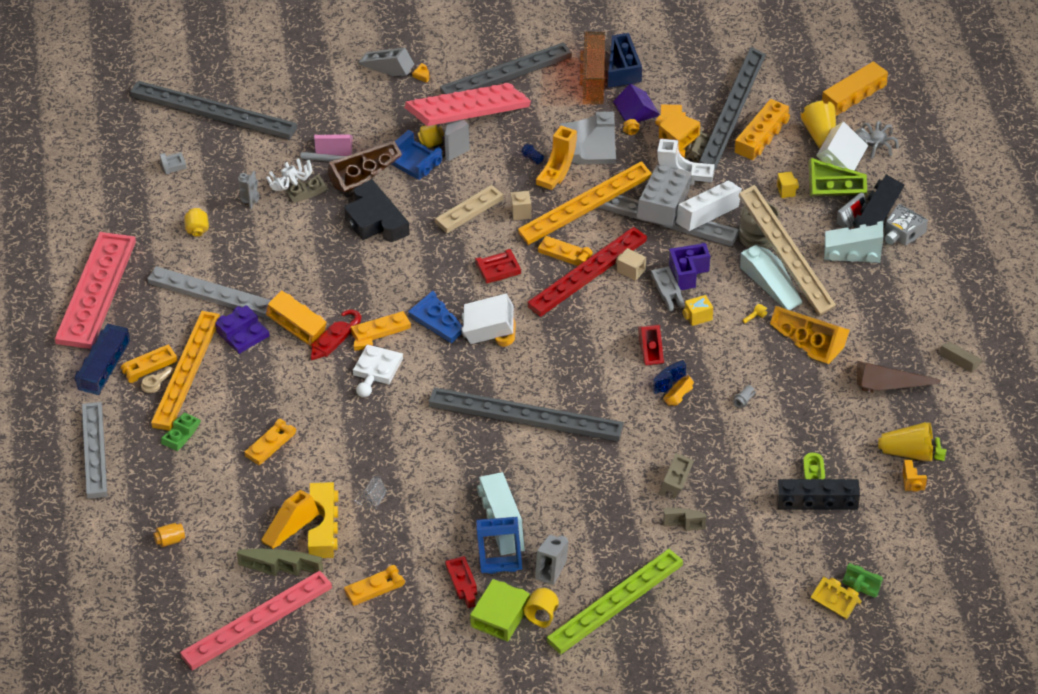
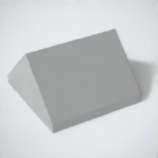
M465 120L447 122L445 155L446 160L450 161L470 150L469 124Z

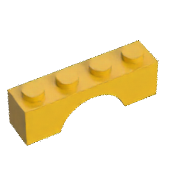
M334 482L310 483L309 494L312 495L319 514L324 520L316 528L308 530V551L310 555L334 558V550H338V538H334V534H338V522H335V518H338V506H335V502H339V492L335 490Z

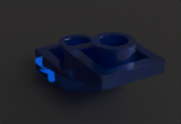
M684 360L666 367L653 379L654 394L668 391L672 388L673 381H678L686 376L687 365Z

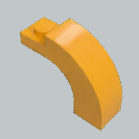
M561 125L555 132L549 161L537 177L536 185L553 190L557 183L561 184L574 156L577 141L576 130Z

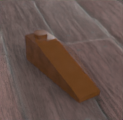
M393 140L329 162L327 175L335 189L347 192L372 179L399 159L402 153Z

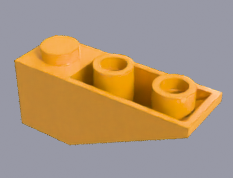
M300 489L285 500L261 539L262 543L274 549L317 517L319 511L312 495Z

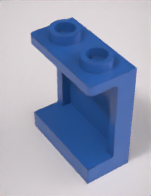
M408 130L395 141L402 156L391 165L420 180L441 163L442 149L438 147L432 151L414 141V133Z

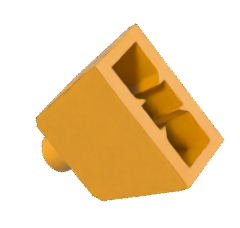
M675 112L668 118L659 115L655 121V124L659 126V138L678 140L679 152L700 136V122Z

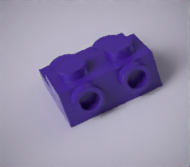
M247 305L242 308L240 306L236 307L230 315L220 316L215 323L217 333L238 354L270 336L269 331L258 321V316Z

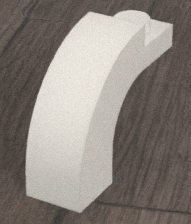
M660 139L657 151L659 165L691 172L690 185H694L695 181L712 182L715 170L714 164L690 162L679 153L678 140Z

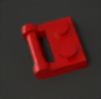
M511 249L485 258H475L476 267L482 274L486 284L521 274V267Z

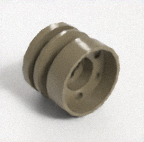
M768 203V205L770 206V208L779 220L780 214L778 209L774 205ZM744 206L740 214V242L748 248L754 245L766 249L771 248V244Z

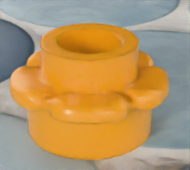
M629 119L623 124V132L628 133V135H635L639 131L640 124L635 119Z

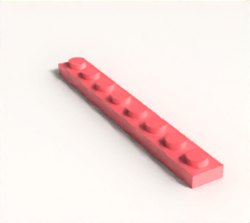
M318 571L181 651V658L193 671L332 589V583L321 571Z

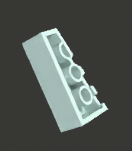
M503 472L479 477L480 485L477 486L479 497H482V505L486 509L487 518L518 516L521 551H525L522 519ZM514 534L495 536L501 556L516 553Z

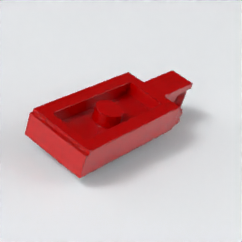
M465 556L445 561L446 569L459 599L464 598L467 608L476 607L474 595H478L477 585Z

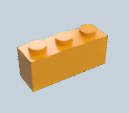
M282 290L267 305L266 315L310 346L325 332L327 321L323 317L315 314L306 305L299 303L293 296Z

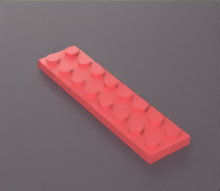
M504 83L406 101L404 108L426 126L527 108L530 106L531 101L523 93L516 90L512 84Z
M99 232L55 337L56 344L93 349L135 246L136 238L134 236Z

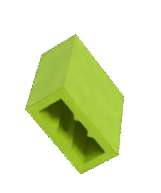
M492 579L470 615L471 627L508 642L525 615L524 607L530 598V593L523 589L512 587L505 582Z

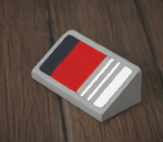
M862 192L838 210L837 224L839 226L850 228L854 225L852 223L856 216L862 215L860 210L864 203H867Z

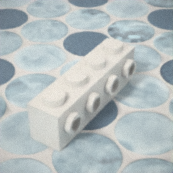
M726 181L678 204L676 223L690 231L739 207L740 198L738 195L742 188L733 182Z

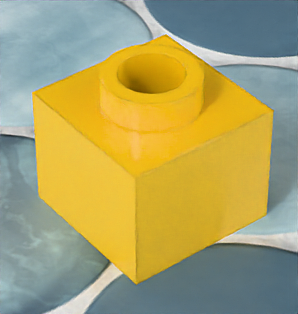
M792 171L778 173L777 188L781 198L796 196V189L799 188L797 178H794Z

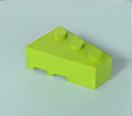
M814 158L808 160L810 197L858 195L861 192L865 195L867 193V174L838 167Z

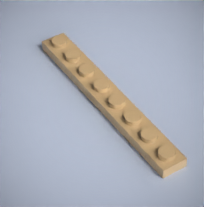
M753 185L740 192L738 197L818 316L834 309L836 304L757 187Z

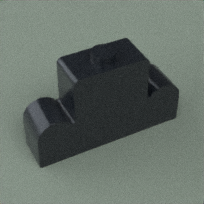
M373 179L355 187V201L344 206L345 220L350 230H354L362 240L381 232L383 238L389 242H394L410 235L408 220Z

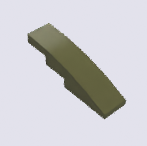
M244 549L237 551L238 565L276 576L279 570L296 576L299 575L301 570L313 574L323 571L322 557L302 552L281 549Z

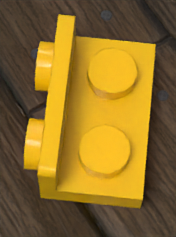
M824 576L810 597L815 602L846 620L856 604L860 605L862 602L858 597V592L850 587L846 590L841 587V583L832 577L827 579Z

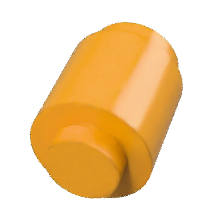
M172 523L156 528V533H153L157 545L160 544L161 547H166L185 539V532L181 523Z

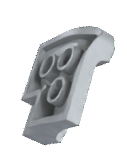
M596 112V115L584 120L560 123V126L562 125L577 131L576 148L572 163L616 164L614 112Z

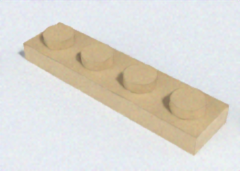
M491 185L435 218V224L446 233H449L502 201L503 194Z

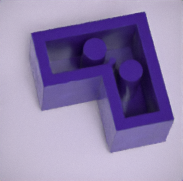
M706 243L669 249V267L680 290L696 288L697 274L710 271V254Z

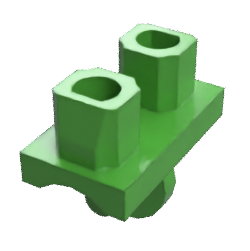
M849 563L842 583L852 587L856 592L861 591L876 598L883 578L878 574L864 570L858 565L855 566Z

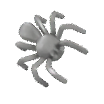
M877 121L873 131L869 123H863L862 127L855 131L866 144L869 143L873 147L870 155L871 159L874 158L876 148L882 145L888 147L889 156H892V148L887 143L889 140L895 141V148H899L898 139L888 137L887 133H884L889 128L890 134H893L892 125L887 124L882 129L881 121ZM865 126H868L871 134L864 129Z

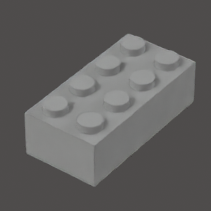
M656 165L639 199L637 219L672 227L677 218L678 204L684 202L689 193L692 173L683 169L669 168L666 165Z

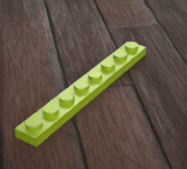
M666 550L547 637V643L560 655L682 567L683 560L672 550Z

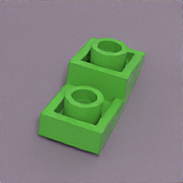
M183 413L173 422V428L161 438V444L178 451L194 434L201 420Z

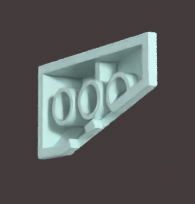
M754 245L741 252L740 268L784 309L791 310L802 304V300L781 260L770 250Z

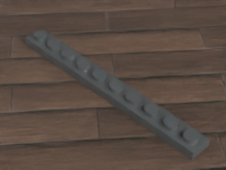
M750 47L698 163L714 164L716 169L766 54L753 47Z
M137 81L130 91L131 97L289 140L297 130V123L142 81Z
M435 387L429 400V407L618 442L624 428V422Z

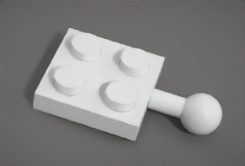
M367 345L353 369L354 376L366 378L356 388L358 396L362 398L368 397L372 392L371 384L373 381L390 384L403 360V353Z

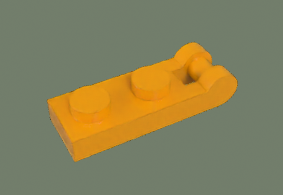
M545 236L538 247V253L576 266L585 262L593 254L592 250L588 247L581 248Z
M168 344L123 363L120 369L123 374H126L127 380L130 383H134L140 377L173 364L178 360Z
M281 418L278 419L270 430L244 452L245 457L260 466L295 435L296 428L292 425L288 426L286 421Z
M391 565L385 571L345 586L344 592L351 604L355 606L402 587L405 584V580L398 574V568L395 565Z

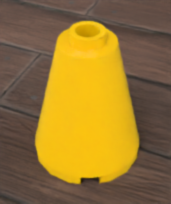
M823 101L811 103L804 108L803 114L802 112L800 113L803 124L819 149L831 129L836 126L835 106L829 101V104H824Z
M924 422L883 433L882 437L878 438V448L882 449L884 454L926 462L932 461L933 445L931 439H933L931 423Z

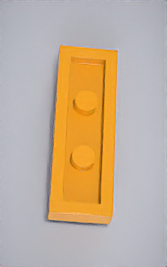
M404 311L351 326V333L358 342L369 338L375 340L410 329L411 323Z

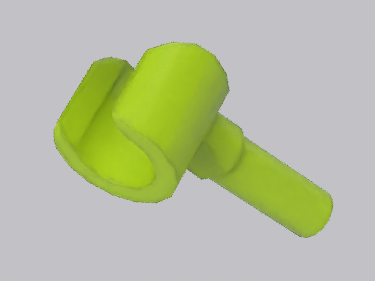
M936 437L934 459L944 461L947 449L941 448L940 438Z

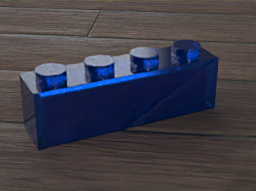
M107 323L104 330L100 331L97 342L92 345L90 354L83 361V366L75 374L78 390L100 395L130 342L128 328Z

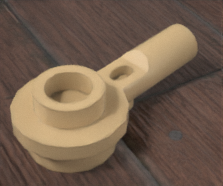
M168 367L157 375L146 376L141 383L142 390L146 393L157 392L160 389V383L172 375L174 370Z

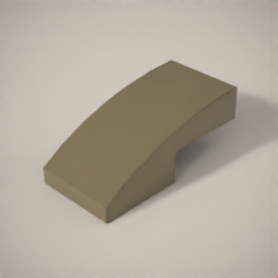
M664 508V527L684 525L685 531L706 529V514L685 508Z

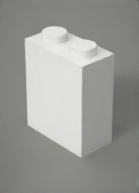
M841 122L831 129L816 156L822 162L855 170L868 145L845 122Z
M507 293L464 304L462 334L464 338L468 339L470 344L513 334L514 306Z

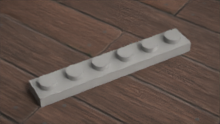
M102 402L82 404L87 499L108 497Z

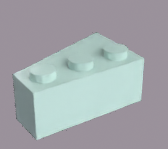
M883 221L877 222V225L867 227L866 224L860 225V228L851 230L847 227L825 231L824 260L880 263L883 244Z

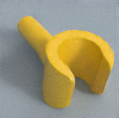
M757 304L754 311L742 320L743 323H747L757 315L764 318L767 315V311H765L767 307Z

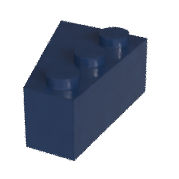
M630 34L612 35L608 88L642 82V64Z

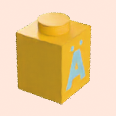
M706 295L685 301L683 316L685 320L690 322L691 326L713 320V306Z

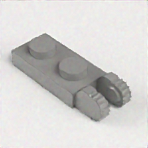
M669 266L651 270V277L662 300L665 301L668 311H673L674 309L673 302L671 301L673 298H676L680 309L684 308L685 304L681 290Z

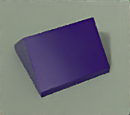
M629 84L613 102L624 121L635 119L637 122H641L660 115L647 93L632 84Z

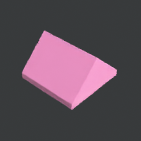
M314 135L316 153L338 156L352 155V135Z

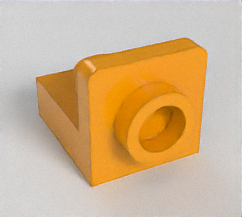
M904 460L902 476L905 491L918 492L925 490L927 476L917 475V468L913 467V461Z

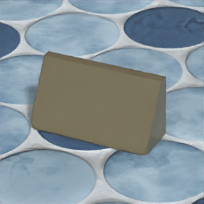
M952 342L943 344L940 348L939 355L971 373L983 361Z

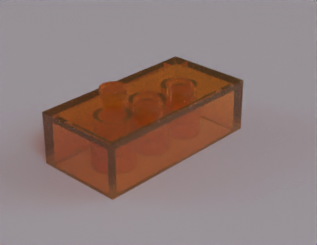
M584 31V50H580V61H583V63H580V74H583L580 75V85L583 86V104H604L605 32Z

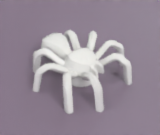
M299 158L296 159L299 170H296L294 165L289 166L288 162L284 163L285 168L281 170V178H276L272 171L269 172L274 180L272 182L269 176L266 177L271 188L275 191H282L288 189L289 183L297 186L298 178L305 181L312 173L310 160H307V165H304L305 173L302 172Z

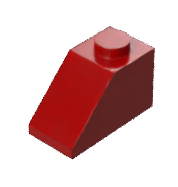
M660 325L638 326L639 342L644 364L664 363Z

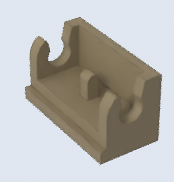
M675 453L658 494L664 496L667 491L673 493L672 498L675 499L679 491H682L694 460Z

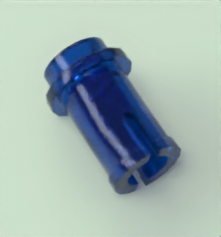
M526 144L522 148L521 152L524 157H529L537 165L543 162L545 156L537 151L532 144Z

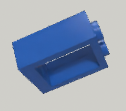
M518 516L477 520L481 573L494 574L501 571L515 572L522 570ZM514 534L516 556L486 558L485 536Z

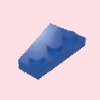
M434 291L430 292L408 311V317L450 343L462 335L463 326L452 313H449L445 308V304L439 301Z

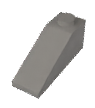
M406 48L366 52L358 62L359 65L391 76H405L414 66V62Z

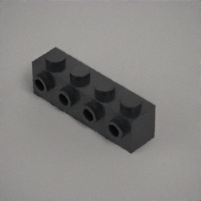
M887 174L883 180L879 179L874 186L876 192L871 191L867 198L869 203H864L860 210L862 215H857L853 221L854 229L860 228V225L866 224L867 227L877 225V222L880 221L884 222L905 184Z
M778 479L776 493L777 510H858L860 500L859 479Z

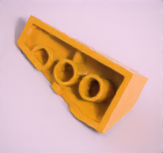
M775 306L770 322L785 337L792 339L798 348H803L809 357L830 364L844 349L850 329Z

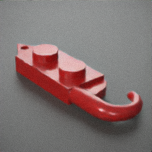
M353 309L344 311L341 314L342 316L351 314L355 318L350 323L334 322L311 344V360L324 356L328 357L350 335L351 326L360 324L361 314Z

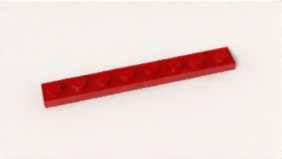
M635 227L631 228L528 301V308L542 317L616 264L619 254H623L627 248L634 251L647 241V236Z

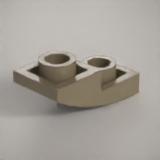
M319 174L305 183L300 179L297 181V186L291 185L288 189H285L294 203L317 196L328 190Z

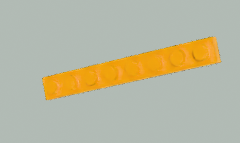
M641 161L518 228V233L527 245H530L650 179L652 173Z
M201 311L151 422L152 428L167 431L172 429L173 422L178 416L216 330L215 323L220 314Z

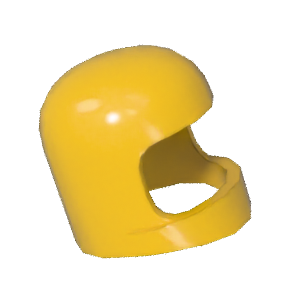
M538 588L532 592L524 607V614L531 623L541 628L550 626L554 618L553 612L559 606V599L556 593L548 588ZM544 609L549 615V620H537L535 618L537 610Z

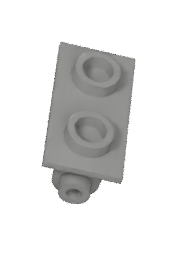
M255 171L251 175L241 173L238 177L240 199L243 203H249L250 209L259 200V192H257L258 179H256Z

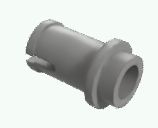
M746 385L739 394L734 396V405L738 408L746 407L750 398L756 394V391H753L754 388L751 385Z

